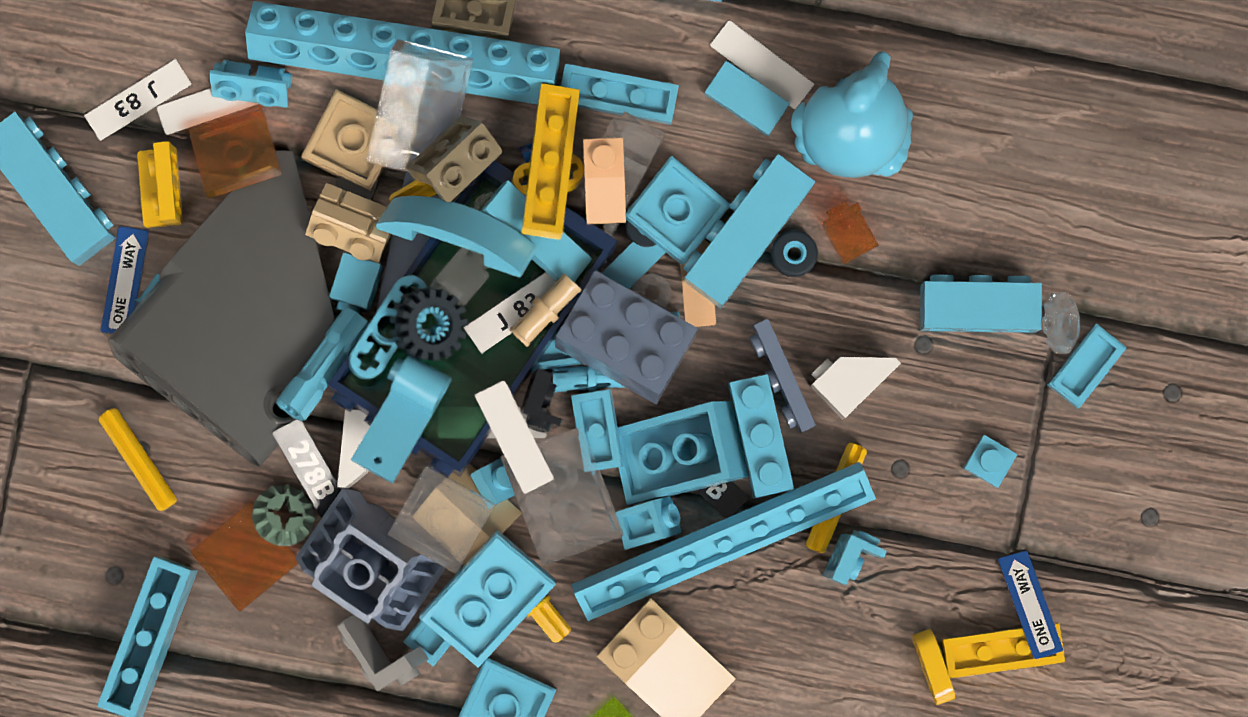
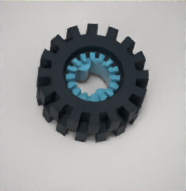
M417 288L412 290V294L405 293L401 297L403 302L396 303L393 308L398 311L397 315L390 317V323H395V329H390L391 335L398 338V341L395 342L398 348L405 349L404 353L407 355L432 361L440 360V357H450L452 355L451 350L458 351L462 346L458 343L459 338L465 339L467 332L462 331V325L468 326V319L461 316L462 313L466 312L464 306L457 305L459 299L455 295H448V291L433 288ZM431 313L437 322L436 326L431 327V334L426 335L420 328V322H424L426 314Z

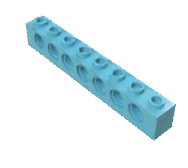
M253 1L245 31L248 59L525 103L537 104L541 83L556 86L558 78L560 49L264 2Z

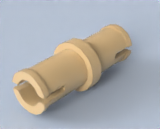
M563 273L560 279L540 299L536 297L532 301L534 306L509 330L528 347L529 343L551 321L555 323L559 319L557 314L582 290Z

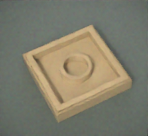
M336 89L301 158L337 177L340 176L371 191L406 125L405 122ZM352 172H355V173H357V174L363 175V176L368 177V178H367V180H366V179H364V178H362V177H360V176H358V175H356V174H354V173H352Z

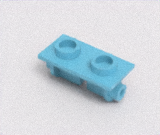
M223 60L222 63L215 62L214 69L210 70L212 97L222 98L227 101L238 100L258 103L267 107L278 106L288 108V89L291 88L292 73H285V68L258 66L255 77L250 76L251 64Z

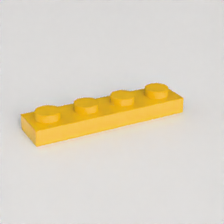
M541 83L521 234L561 239L579 89Z

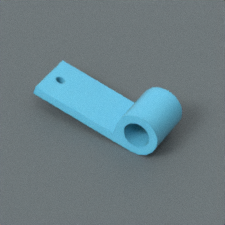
M409 355L405 360L398 358L388 375V379L393 381L390 393L351 458L352 462L392 484L434 414L452 377L412 355Z

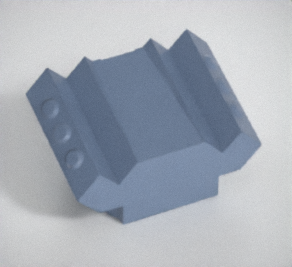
M342 488L295 559L302 571L314 578L311 586L368 624L374 619L385 628L404 631L451 561L443 548L427 544L421 533L407 528L389 516L390 514L385 512L382 506L367 503L361 492Z

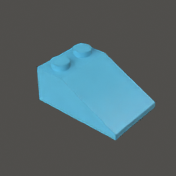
M712 401L618 427L624 466L618 468L627 505L695 491L749 477L732 401Z

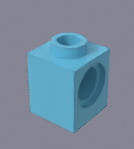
M343 252L329 295L333 301L338 302L336 309L342 311L349 308L358 314L360 309L370 312L384 270L383 266L369 260H359L353 255Z

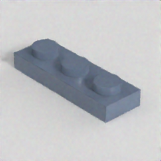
M769 319L753 325L754 335L749 336L750 342L757 357L765 356L770 370L766 371L765 375L768 374L772 391L774 393L780 391L786 405L781 407V411L790 429L796 427L799 434L815 427L816 424Z

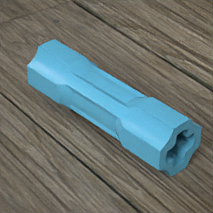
M349 308L342 310L326 332L323 341L301 371L292 378L275 401L278 406L291 417L301 422L306 420L322 398L329 382L360 339L369 322Z

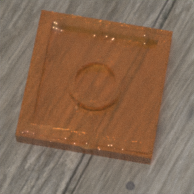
M262 106L188 130L208 199L282 175Z
M253 502L247 504L190 552L239 612H242L298 565L295 559L296 555L289 546L271 544L258 534L252 520Z

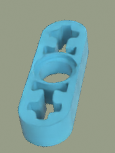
M404 276L392 286L349 355V368L355 376L361 379H371L384 370L398 347L395 344L398 338L387 339L382 337L377 330L378 321L385 316L397 315L398 311L387 306L390 302L394 306L396 303L401 302L403 293L399 291L400 287L408 288L412 284L416 288H427L420 278ZM371 335L374 341L380 345L388 346L389 350L385 353L382 348L378 349L373 358V361L377 363L376 369L369 367L363 371L359 368L361 360L357 358L358 353L365 355L370 351L374 343L367 342L366 339Z

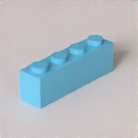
M13 112L0 122V170L69 260L80 266L116 239L110 231L114 223L101 207L94 210L86 200L91 195L77 176L71 180L63 168L68 164L54 146L47 149L39 139L44 135V132L33 118L29 116L24 119L18 113Z
M779 154L772 162L767 158L762 162L752 176L757 180V183L748 193L744 189L741 190L729 207L735 212L726 224L719 220L706 237L711 243L704 253L701 254L696 250L683 267L688 272L684 282L720 309L815 184L813 179Z
M153 557L97 707L124 717H143L197 575V569L164 557Z

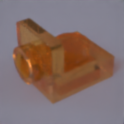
M844 201L826 212L829 218L821 225L843 265L879 246L860 212L862 208L858 202L849 207L847 202Z

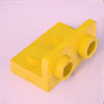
M169 141L153 143L154 150H144L137 153L143 225L146 228L183 225L177 148Z

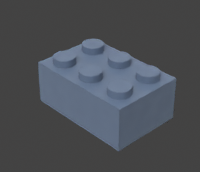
M595 270L557 334L555 348L657 405L694 341L698 328Z

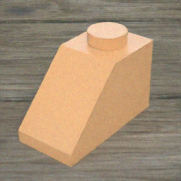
M623 138L583 139L587 224L626 223Z

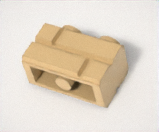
M326 183L313 209L305 235L314 238L321 245L334 246L347 251L359 260L379 263L391 234L378 230L376 223L387 207Z

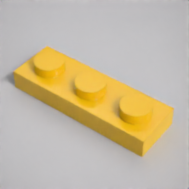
M1054 623L1063 647L1060 623ZM1023 628L941 639L945 666L949 678L1065 662L1064 650L1053 655L1034 659Z

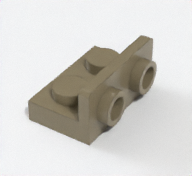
M437 0L432 18V29L509 41L516 0Z
M460 116L405 168L415 180L431 185L440 198L449 203L502 153V149L482 122Z

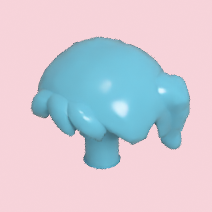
M884 51L877 52L868 66L841 79L836 84V87H819L807 102L806 107L805 102L796 107L791 118V127L796 134L794 144L806 163L817 165L832 175L847 178L865 177L871 174L888 177L901 170L903 163L908 158L911 145L913 111L905 106L898 88L887 78L891 60L888 53Z

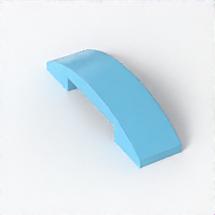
M425 196L395 197L376 223L378 230L411 241L419 232L484 255V266L519 278L536 252V245L505 223L476 209L452 201L448 203L439 198Z

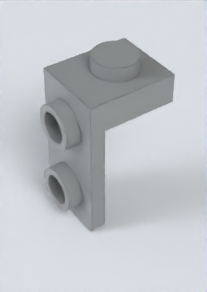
M353 614L337 624L344 644L352 650L362 666L365 678L374 685L377 692L397 680L400 686L404 685L420 674L416 667L429 659L420 646L391 664L370 628L363 620Z

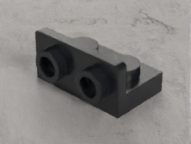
M537 369L532 373L520 412L526 420L525 422L529 429L546 434L550 428L556 429L560 427L562 418L541 411V408L546 409L550 406L556 384L550 383L553 373Z

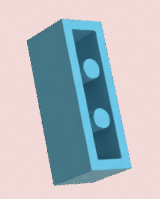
M930 275V281H924L920 285V331L1036 333L1042 330V283H1031L1030 276H1008V282H992V276L972 275L969 276V282H954L953 275Z
M768 374L730 382L728 390L749 473L748 478L753 499L793 490L794 486Z

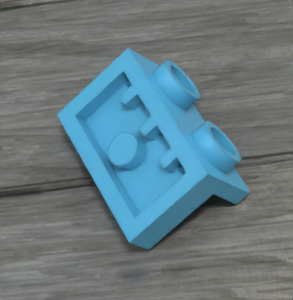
M853 530L852 535L840 534L822 576L836 583L847 585L849 579L856 580L863 566L864 559L859 557L861 551L879 558H884L887 551L878 547L880 539L865 532Z

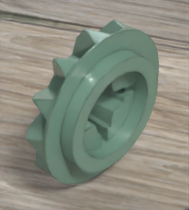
M289 484L283 486L272 485L261 493L254 503L252 509L254 527L258 534L271 544L278 546L297 544L312 529L315 520L313 503L307 499L303 490L292 488ZM286 501L288 512L296 517L289 518L282 529L281 518L275 515L273 511H279Z

